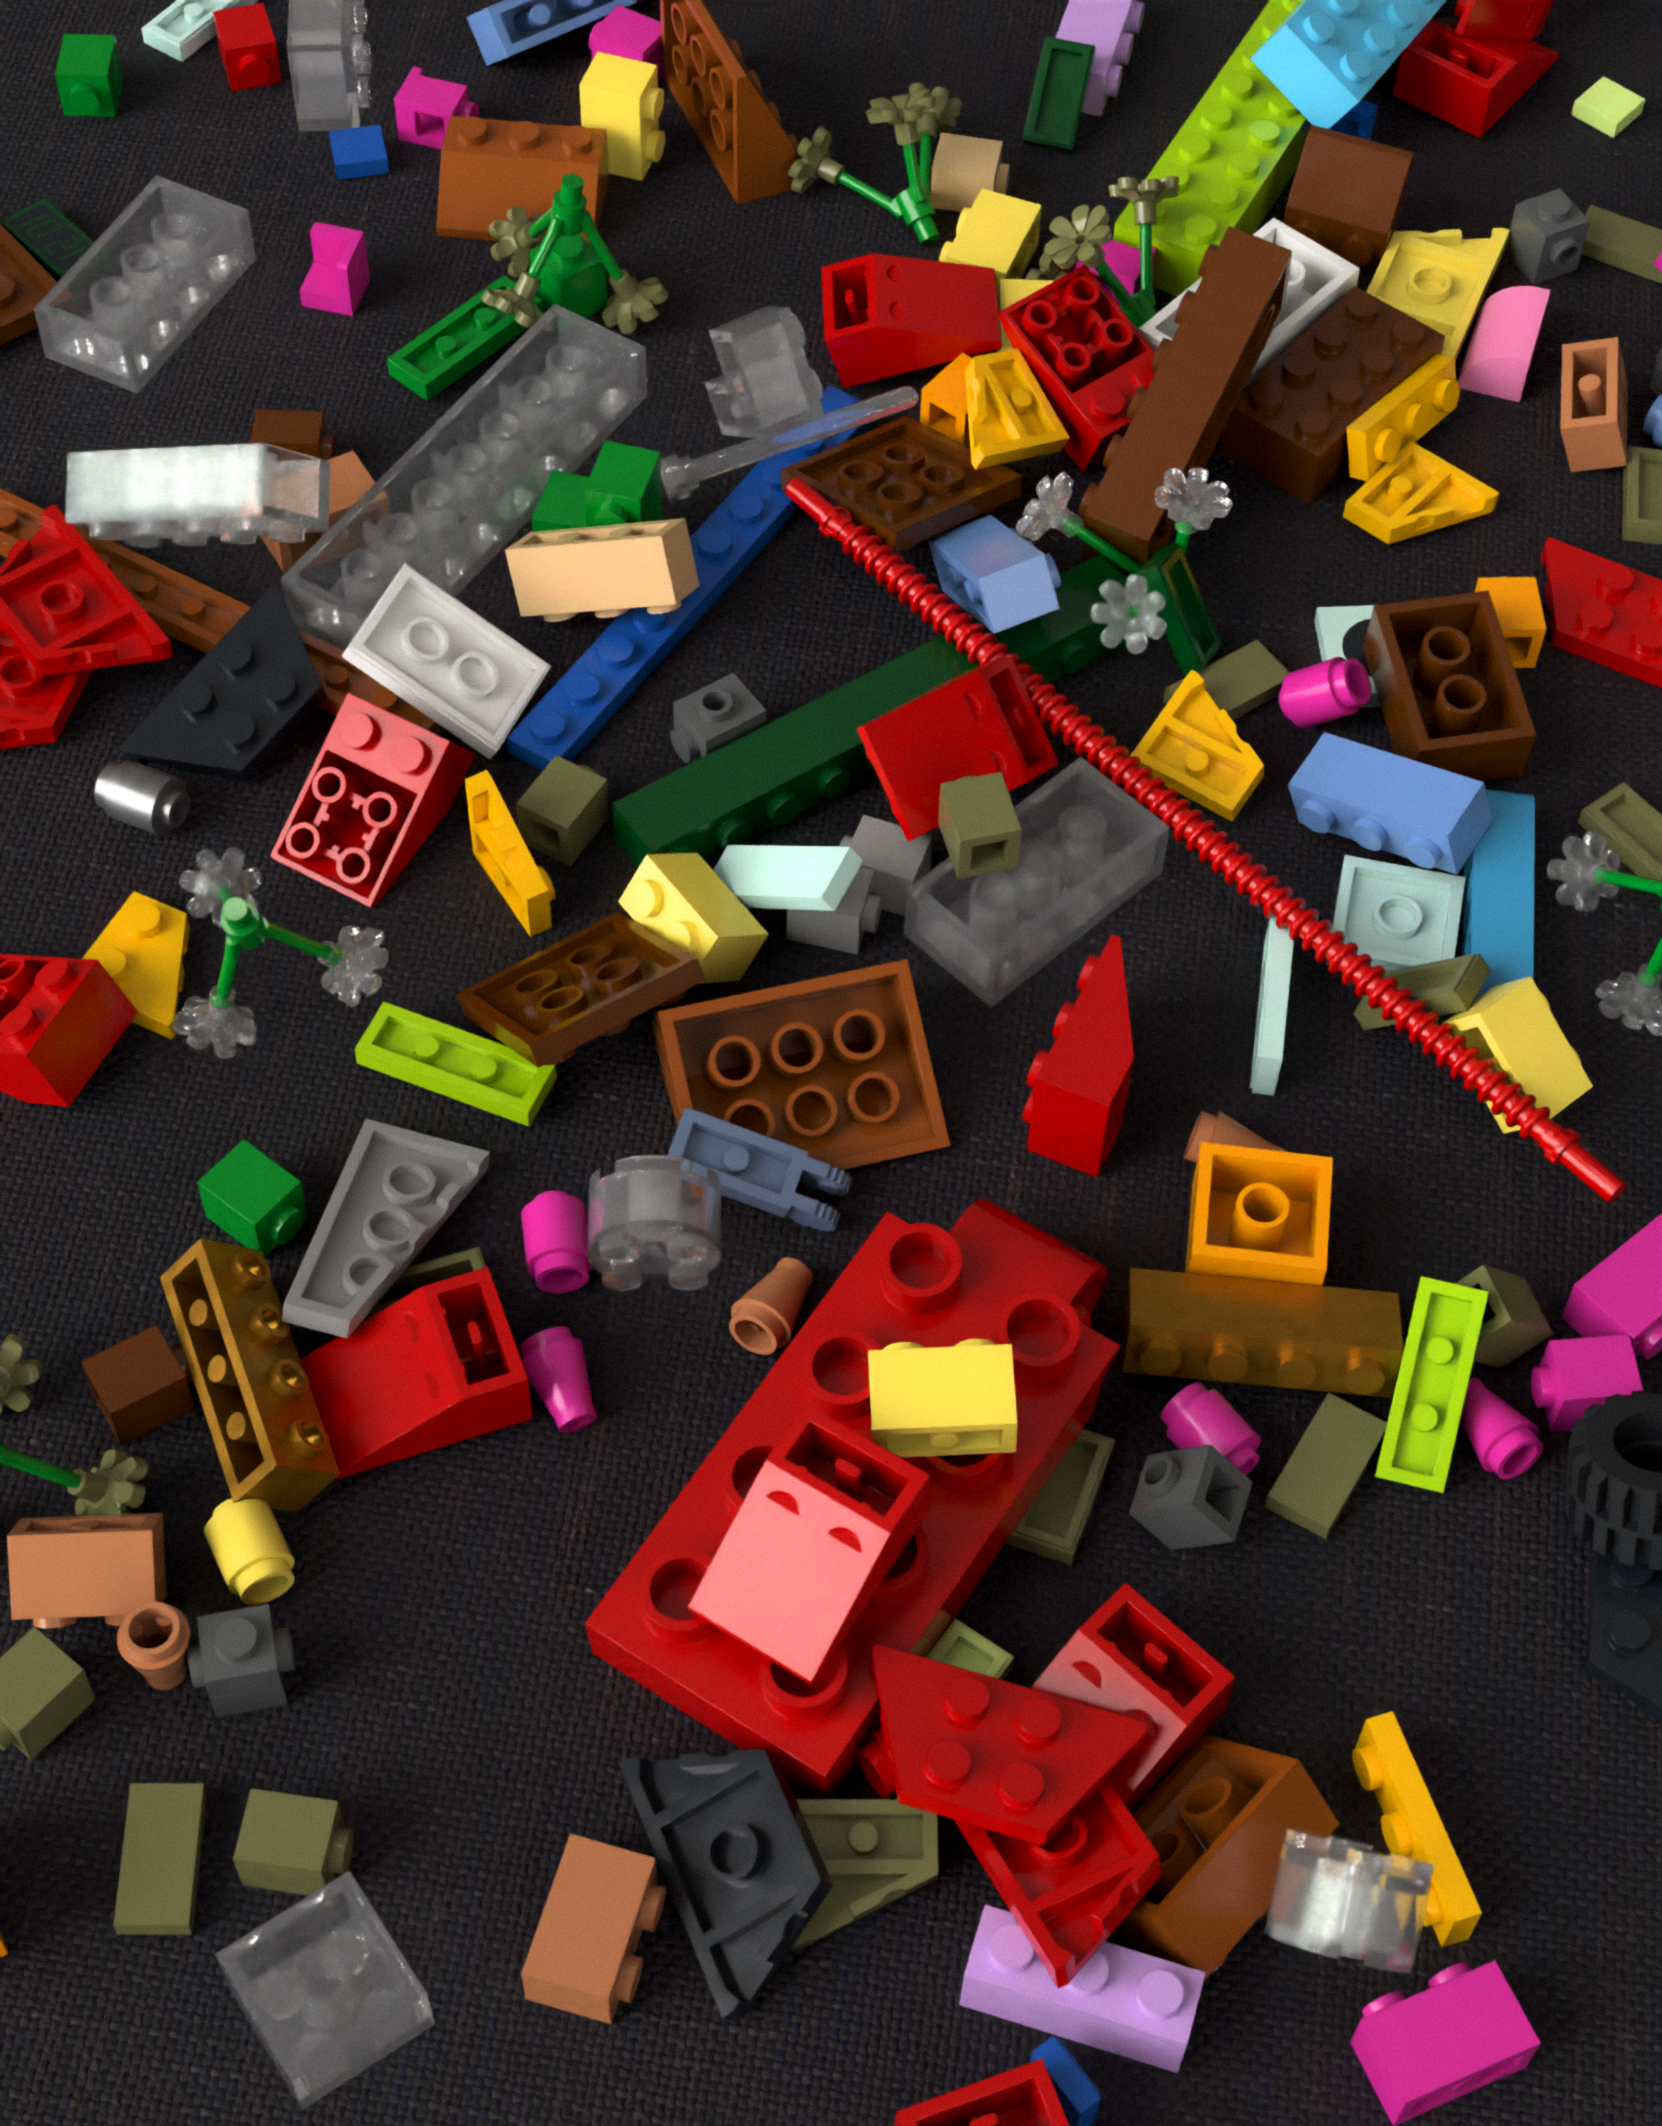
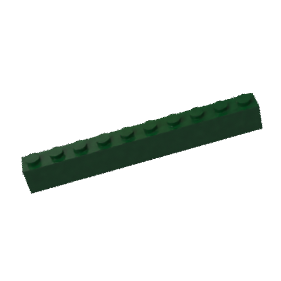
M1102 554L1060 574L1061 586L1054 589L1060 609L995 633L997 644L1005 643L1009 648L1008 654H1018L1021 659L1020 664H1030L1032 674H1042L1044 684L1066 673L1071 674L1079 671L1089 661L1112 649L1125 647L1139 634L1141 615H1134L1132 606L1144 599V596ZM974 618L973 624H974V623H981V622H979L976 618ZM985 627V634L993 633L987 627ZM945 634L617 800L613 803L615 842L637 869L646 854L698 853L706 862L722 854L727 845H744L748 839L775 825L787 824L798 813L825 799L830 800L840 796L848 787L876 773L874 766L867 758L864 744L856 728L957 675L979 667L980 663L971 664L968 660V654L958 653L956 644H948L945 640Z

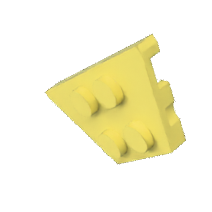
M1493 228L1490 238L1462 239L1461 229L1439 230L1434 233H1425L1420 230L1394 231L1366 292L1445 335L1441 355L1455 357L1456 361L1505 250L1510 230Z

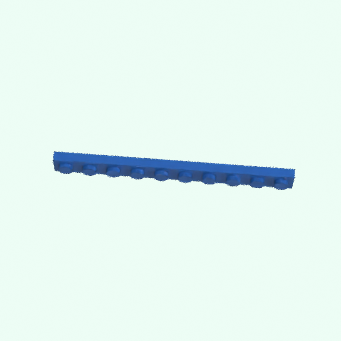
M829 385L690 537L700 586L681 600L682 605L676 610L662 614H649L646 607L630 608L626 613L619 615L507 737L508 753L541 771L546 768L555 755L572 762L800 508L786 496L785 491L781 490V469L867 433L876 423V407Z

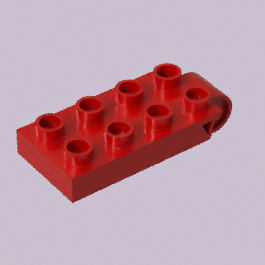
M979 1198L969 1206L949 1233L943 1228L929 1223L909 1224L887 1211L585 1622L592 1654L740 1749H766L776 1754L788 1780L818 1799H832L857 1762L856 1750L867 1744V1735L882 1726L880 1721L882 1708L875 1678H871L869 1670L874 1643L925 1658L928 1656L1091 1418L1096 1407L1102 1382L1120 1347L1116 1342L1090 1328L1092 1315L1105 1288L1108 1276L1107 1266L988 1198ZM968 1339H986L994 1342L995 1345L1012 1344L1017 1410L1016 1452L902 1458L930 1475V1511L813 1685L808 1684L689 1611V1603L765 1460L805 1403L872 1441L868 1350H883L886 1346L898 1342H913L922 1345L924 1348L954 1347L957 1343Z

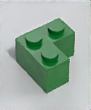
M605 440L590 477L552 470L532 516L533 532L663 520L661 453Z

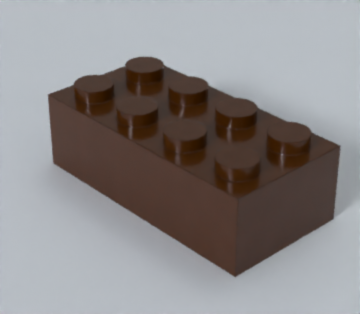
M1354 286L1244 388L1223 430L1220 452L1306 503L1311 504L1349 467L1346 427L1432 356L1441 354L1445 335Z

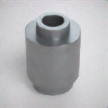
M130 760L122 763L111 762L106 765L95 785V802L105 810L109 817L159 836L167 835L174 828L182 825L190 809V798L187 795L186 785L182 779Z

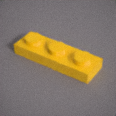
M1435 354L1346 427L1350 478L1368 481L1386 463L1393 462L1399 451L1408 442L1413 441L1415 443L1457 408L1460 385L1456 380L1455 357Z
M1391 1711L1365 1720L1356 1747L1352 1752L1353 1765L1360 1784L1367 1792L1374 1790L1384 1813L1381 1816V1828L1389 1851L1395 1858L1403 1857L1413 1882L1410 1884V1895L1415 1912L1424 1926H1433L1441 1947L1470 1938L1482 1915V1911L1394 1712Z

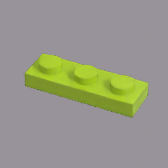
M384 1001L354 1049L356 1061L359 1065L530 1127L557 1079L556 1064L543 1065L538 1068L508 1046Z
M1423 1276L1420 1277L1375 1477L1444 1494L1489 1296L1488 1291Z

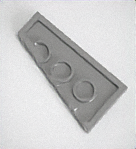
M365 1119L284 1301L282 1321L348 1339L486 1173L489 1167L490 1151Z

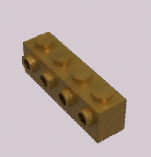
M200 1238L160 1277L233 1503L246 1499H262L269 1503L271 1509L298 1512L338 1477L340 1472L330 1446L328 1433L323 1426L310 1389L308 1376L303 1369L295 1346L290 1325L282 1321L283 1308L271 1277L270 1267L265 1260L263 1251Z
M1130 1268L1122 1314V1372L1392 1398L1403 1354L1398 1293Z

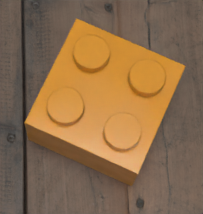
M1201 1142L1192 1183L1185 1273L1323 1286L1327 1271L1333 1157Z

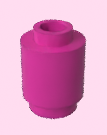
M1335 657L1288 673L1283 679L1279 692V705L1287 719L1301 729H1308L1358 712L1360 706L1366 704L1370 699V679L1366 669L1358 660L1354 658L1346 660L1342 657Z
M560 1190L546 1191L537 1195L521 1212L528 1273L535 1278L537 1287L542 1291L548 1293H567L577 1290L587 1283L589 1279L588 1272L594 1263L586 1205L581 1199Z
M1201 1382L1192 1383L1177 1393L1168 1402L1160 1415V1419L1168 1427L1166 1436L1179 1450L1212 1445L1245 1476L1253 1470L1260 1459L1256 1450L1260 1445L1261 1437L1216 1389L1207 1390Z

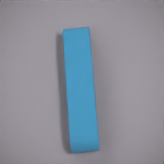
M1486 789L1493 821L1464 864L1463 876L1466 877L1463 894L1462 956L1480 953L1490 968V972L1474 1000L1491 987L1529 976L1534 980L1535 797L1533 794Z

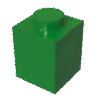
M64 34L55 73L64 116H116L123 81V71L116 35Z
M580 234L560 236L538 277L542 280V283L535 296L543 301V310L565 330L607 308L606 267L593 246ZM540 246L529 251L530 265Z
M244 1139L197 1182L205 1216L246 1248L263 1251L264 1257L278 1244L283 1245L291 1241L299 1233L305 1219L308 1217L301 1181Z

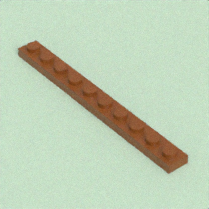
M1 488L0 555L7 558L8 552L20 538L30 541L44 525L41 514L45 509ZM71 522L166 635L207 654L251 608V606ZM297 629L327 694V697L318 706L319 708L337 716L349 692L436 735H439L444 729L441 725L341 657L344 650Z

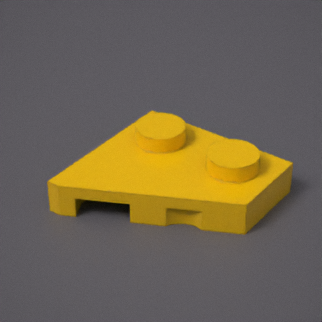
M1016 348L973 357L965 369L971 463L974 469L977 470L1060 452L1070 437L1020 350Z
M1410 441L1399 451L1393 462L1386 463L1346 501L1343 518L1389 545L1489 514L1496 508L1500 492Z
M1192 669L1130 755V757H1139L1141 761L1140 768L1150 767L1153 770L1152 779L1157 777L1163 778L1167 787L1175 788L1183 796L1232 822L1264 777V764L1250 744L1240 739L1233 720L1225 709L1220 710L1205 690V681L1199 673Z
M485 770L465 779L473 854L530 937L552 928L550 901L556 898L553 884L544 868L536 865L492 776Z
M133 891L82 959L98 960L137 1009L138 1013L132 1020V1023L171 1040L175 1037L178 1030L176 1016L178 995L183 989L185 973L182 962L183 955L187 952L190 932L187 913Z

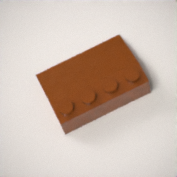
M660 0L662 77L737 205L790 191L794 178L788 176V171L797 159H801V156L797 153L799 144L793 134L788 135L781 125L780 114L775 103H768L764 97L756 72L747 69L737 41L729 39L705 0Z
M907 959L658 1011L651 1021L664 1081L677 1126L684 1109L691 1108L808 1151V1157L830 1164L832 1167H838L840 1170L950 1147ZM695 1186L699 1202L725 1197Z

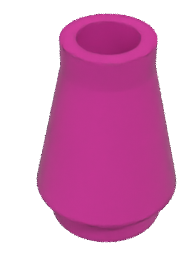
M566 1326L549 1328L526 1339L519 1349L523 1357L521 1361L528 1381L554 1417L561 1433H569L593 1423L598 1416L592 1403L582 1340L573 1338L570 1328Z
M1472 1378L1469 1380L1460 1423L1483 1469L1488 1472H1495L1501 1479H1511L1524 1473L1538 1460L1543 1451V1443L1538 1438L1539 1429L1537 1425L1491 1392L1480 1379Z

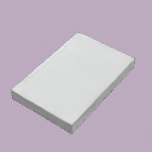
M406 563L400 568L341 655L348 662L489 760L497 753L551 668V665Z

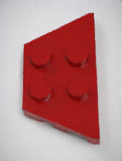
M55 504L47 507L41 514L44 525L30 541L20 538L8 552L6 562L0 566V625L38 672L43 676L160 661L172 657L173 651L170 639Z
M1548 537L1542 551L1541 563L1546 565L1548 583L1545 594L1547 608L1552 613L1550 622L1552 646L1662 688V580Z
M1 625L0 750L56 742L94 669L42 676Z
M874 1643L869 1670L871 1678H875L882 1708L880 1721L885 1744L890 1748L893 1765L891 1771L898 1803L1044 1846L1067 1823L1069 1814L1078 1805L1086 1804L1105 1784L1107 1775L1129 1753L1134 1755L1142 1747L1148 1727L1147 1722L878 1643Z
M1107 1778L1105 1784L1086 1804L1078 1805L1069 1814L1067 1823L1044 1846L954 1820L1058 1989L1072 1981L1162 1875L1158 1852Z

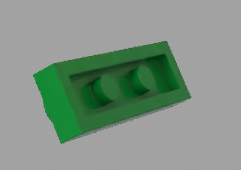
M503 275L387 358L389 375L426 401H429L525 331L527 328L515 321L514 312L513 314H507L496 307L488 306L481 299L482 294L487 288L496 290L514 289L516 282ZM535 296L533 300L537 303L541 312H543V301Z

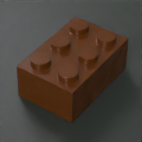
M1489 591L1375 605L1363 650L1395 754L1479 781L1522 776L1537 735Z

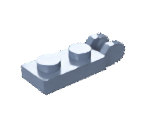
M685 1108L681 1115L661 1172L782 1218L787 1215L795 1223L826 1232L836 1230L840 1213L837 1212L838 1210L833 1209L832 1206L796 1193L799 1180L807 1187L838 1196H845V1193L848 1194L852 1182L850 1174L838 1169V1167L835 1168L830 1164L808 1157V1151L691 1108Z

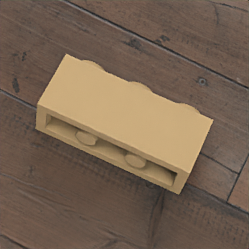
M685 518L534 531L505 549L520 616L543 615L546 622L567 620L576 616L578 612L594 611L597 618H610L624 614L630 608L646 607L649 614L667 613L680 608L682 605L681 600L700 586Z

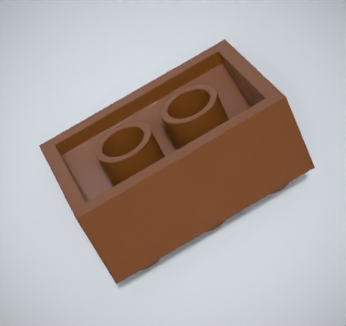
M450 116L441 150L436 223L437 236L500 241L489 234L490 224L495 220L508 221L507 211L516 206H521L525 209L528 219L537 213L543 215L552 207L554 194L560 190L562 177L567 174H575L583 179L582 193L587 199L585 210L590 212L598 231L609 180L607 129L540 124L529 121L517 122L482 119L472 116ZM580 232L579 234L590 243L585 233Z
M1204 1734L1132 1814L1159 1854L1162 1875L1113 1932L1138 1952L1206 1972L1204 1981L1212 1972L1217 1970L1225 1962L1228 1953L1257 1919L1270 1910L1276 1897L1303 1866L1315 1858L1320 1846L1340 1824L1299 1759Z

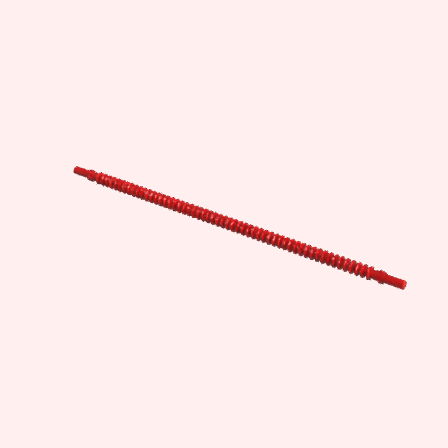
M795 477L787 484L785 488L786 496L819 523L818 530L826 538L833 537L837 542L842 543V550L846 556H854L856 565L865 566V571L868 575H876V580L880 585H888L889 593L899 595L901 604H910V610L913 614H922L923 622L928 625L933 624L935 633L945 634L946 642L948 644H956L958 653L968 654V660L971 664L980 663L981 666L1008 654L1009 648L1005 643L997 644L995 634H985L983 624H973L974 619L971 614H962L960 604H950L951 599L948 594H939V588L936 584H927L928 579L924 574H916L914 565L905 564L904 557L900 554H894V550L890 545H882L881 537L871 535V530L868 526H857L855 521L852 520L851 512L845 507L832 505L801 477ZM1010 653L1037 714H1039L1041 724H1051L1053 735H1063V742L1067 746L1075 745V752L1078 756L1088 755L1087 762L1089 766H1100L1099 773L1102 777L1108 778L1112 776V785L1116 788L1124 787L1126 798L1132 799L1137 797V807L1139 809L1149 808L1148 814L1151 819L1158 820L1162 818L1161 826L1163 830L1170 831L1175 829L1173 835L1175 840L1181 842L1187 840L1186 848L1189 852L1200 850V861L1202 863L1212 861L1211 869L1213 873L1221 874L1225 872L1224 880L1228 885L1238 883L1237 892L1240 896L1251 894V905L1253 907L1263 905L1264 917L1272 918L1276 916V926L1278 929L1289 927L1290 939L1295 941L1303 939L1302 948L1305 952L1316 950V961L1318 963L1328 961L1330 974L1342 973V984L1345 986L1355 984V994L1357 997L1368 995V1005L1371 1009L1382 1007L1381 1015L1384 1020L1396 1019L1395 1028L1398 1032L1410 1031V1043L1417 1044L1423 1042L1422 1051L1424 1055L1430 1056L1435 1053L1437 1055L1436 1064L1438 1067L1449 1065L1451 1067L1450 1076L1452 1079L1463 1077L1465 1079L1463 1086L1466 1091L1477 1089L1479 1091L1478 1101L1480 1103L1491 1101L1493 1103L1492 1113L1494 1115L1505 1113L1507 1115L1506 1125L1508 1127L1519 1125L1521 1127L1520 1137L1522 1139L1532 1137L1538 1143V1146L1544 1150V1157L1553 1165L1562 1163L1608 1204L1615 1201L1626 1188V1183L1579 1144L1582 1137L1573 1129H1564L1560 1124L1552 1121L1549 1118V1107L1536 1108L1535 1095L1528 1094L1522 1096V1085L1520 1083L1508 1084V1073L1506 1071L1494 1072V1061L1487 1058L1481 1061L1479 1059L1480 1049L1478 1047L1467 1049L1465 1047L1467 1040L1464 1035L1453 1037L1451 1035L1453 1027L1450 1023L1439 1025V1015L1437 1012L1425 1013L1426 1005L1423 1000L1412 1002V992L1409 988L1398 990L1399 982L1396 977L1384 978L1385 969L1382 965L1371 967V956L1369 954L1357 955L1358 945L1354 942L1344 944V933L1342 931L1332 933L1330 920L1318 921L1319 913L1317 909L1310 908L1305 910L1306 902L1304 898L1297 897L1292 899L1293 891L1291 887L1283 886L1279 888L1280 880L1277 875L1266 877L1267 868L1264 864L1253 866L1254 857L1251 853L1240 855L1241 846L1238 842L1227 844L1228 834L1225 831L1215 833L1216 825L1214 821L1207 820L1202 822L1203 813L1201 810L1195 809L1190 811L1191 804L1188 799L1177 801L1178 792L1175 788L1165 790L1166 782L1163 778L1157 777L1152 779L1153 770L1150 767L1140 768L1141 761L1139 757L1131 756L1128 758L1129 751L1126 746L1120 745L1116 747L1117 741L1114 736H1104V729L1101 725L1092 726L1090 715H1080L1078 705H1068V698L1065 694L1056 695V688L1053 684H1044L1042 674H1032L1030 664H1020L1021 659L1019 655Z

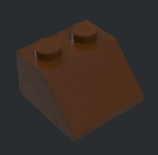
M1311 125L1286 204L1283 223L1359 267L1361 270L1375 273L1394 231L1399 229L1414 152Z

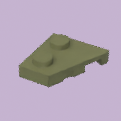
M796 1799L833 1883V1887L791 1949H802L937 1880V1814L898 1803V1799Z

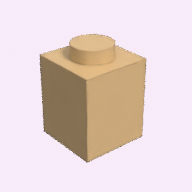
M941 132L932 166L930 197L933 207L935 209L962 212L964 207L971 208L981 189L1006 195L1010 164L1001 163L1003 141Z

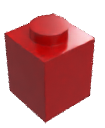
M258 3L213 11L219 53L231 91L282 83L276 40L264 4Z

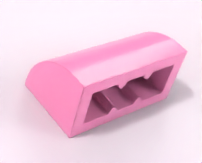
M1535 286L1509 287L1494 293L1482 304L1459 374L1458 383L1460 389L1520 403L1551 290Z

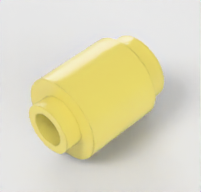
M232 1498L219 1504L204 1527V1535L229 1591L239 1595L241 1601L246 1605L264 1604L284 1594L293 1585L295 1580L291 1571L295 1560L269 1503L262 1499H246L233 1503Z

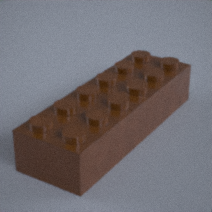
M1231 226L1228 227L1219 246L1213 243L1208 246L1198 272V276L1203 277L1196 293L1187 290L1175 316V323L1179 324V327L1172 340L1163 338L1151 364V370L1156 373L1148 388L1140 385L1136 390L1127 412V418L1132 421L1124 436L1116 433L1112 438L1103 460V466L1108 469L1100 485L1094 482L1090 483L1079 507V515L1084 517L1082 525L1141 565H1145L1159 548L1167 546L1285 306L1292 251ZM1085 542L1083 563L1101 554ZM1108 559L1129 582L1142 587L1138 579Z

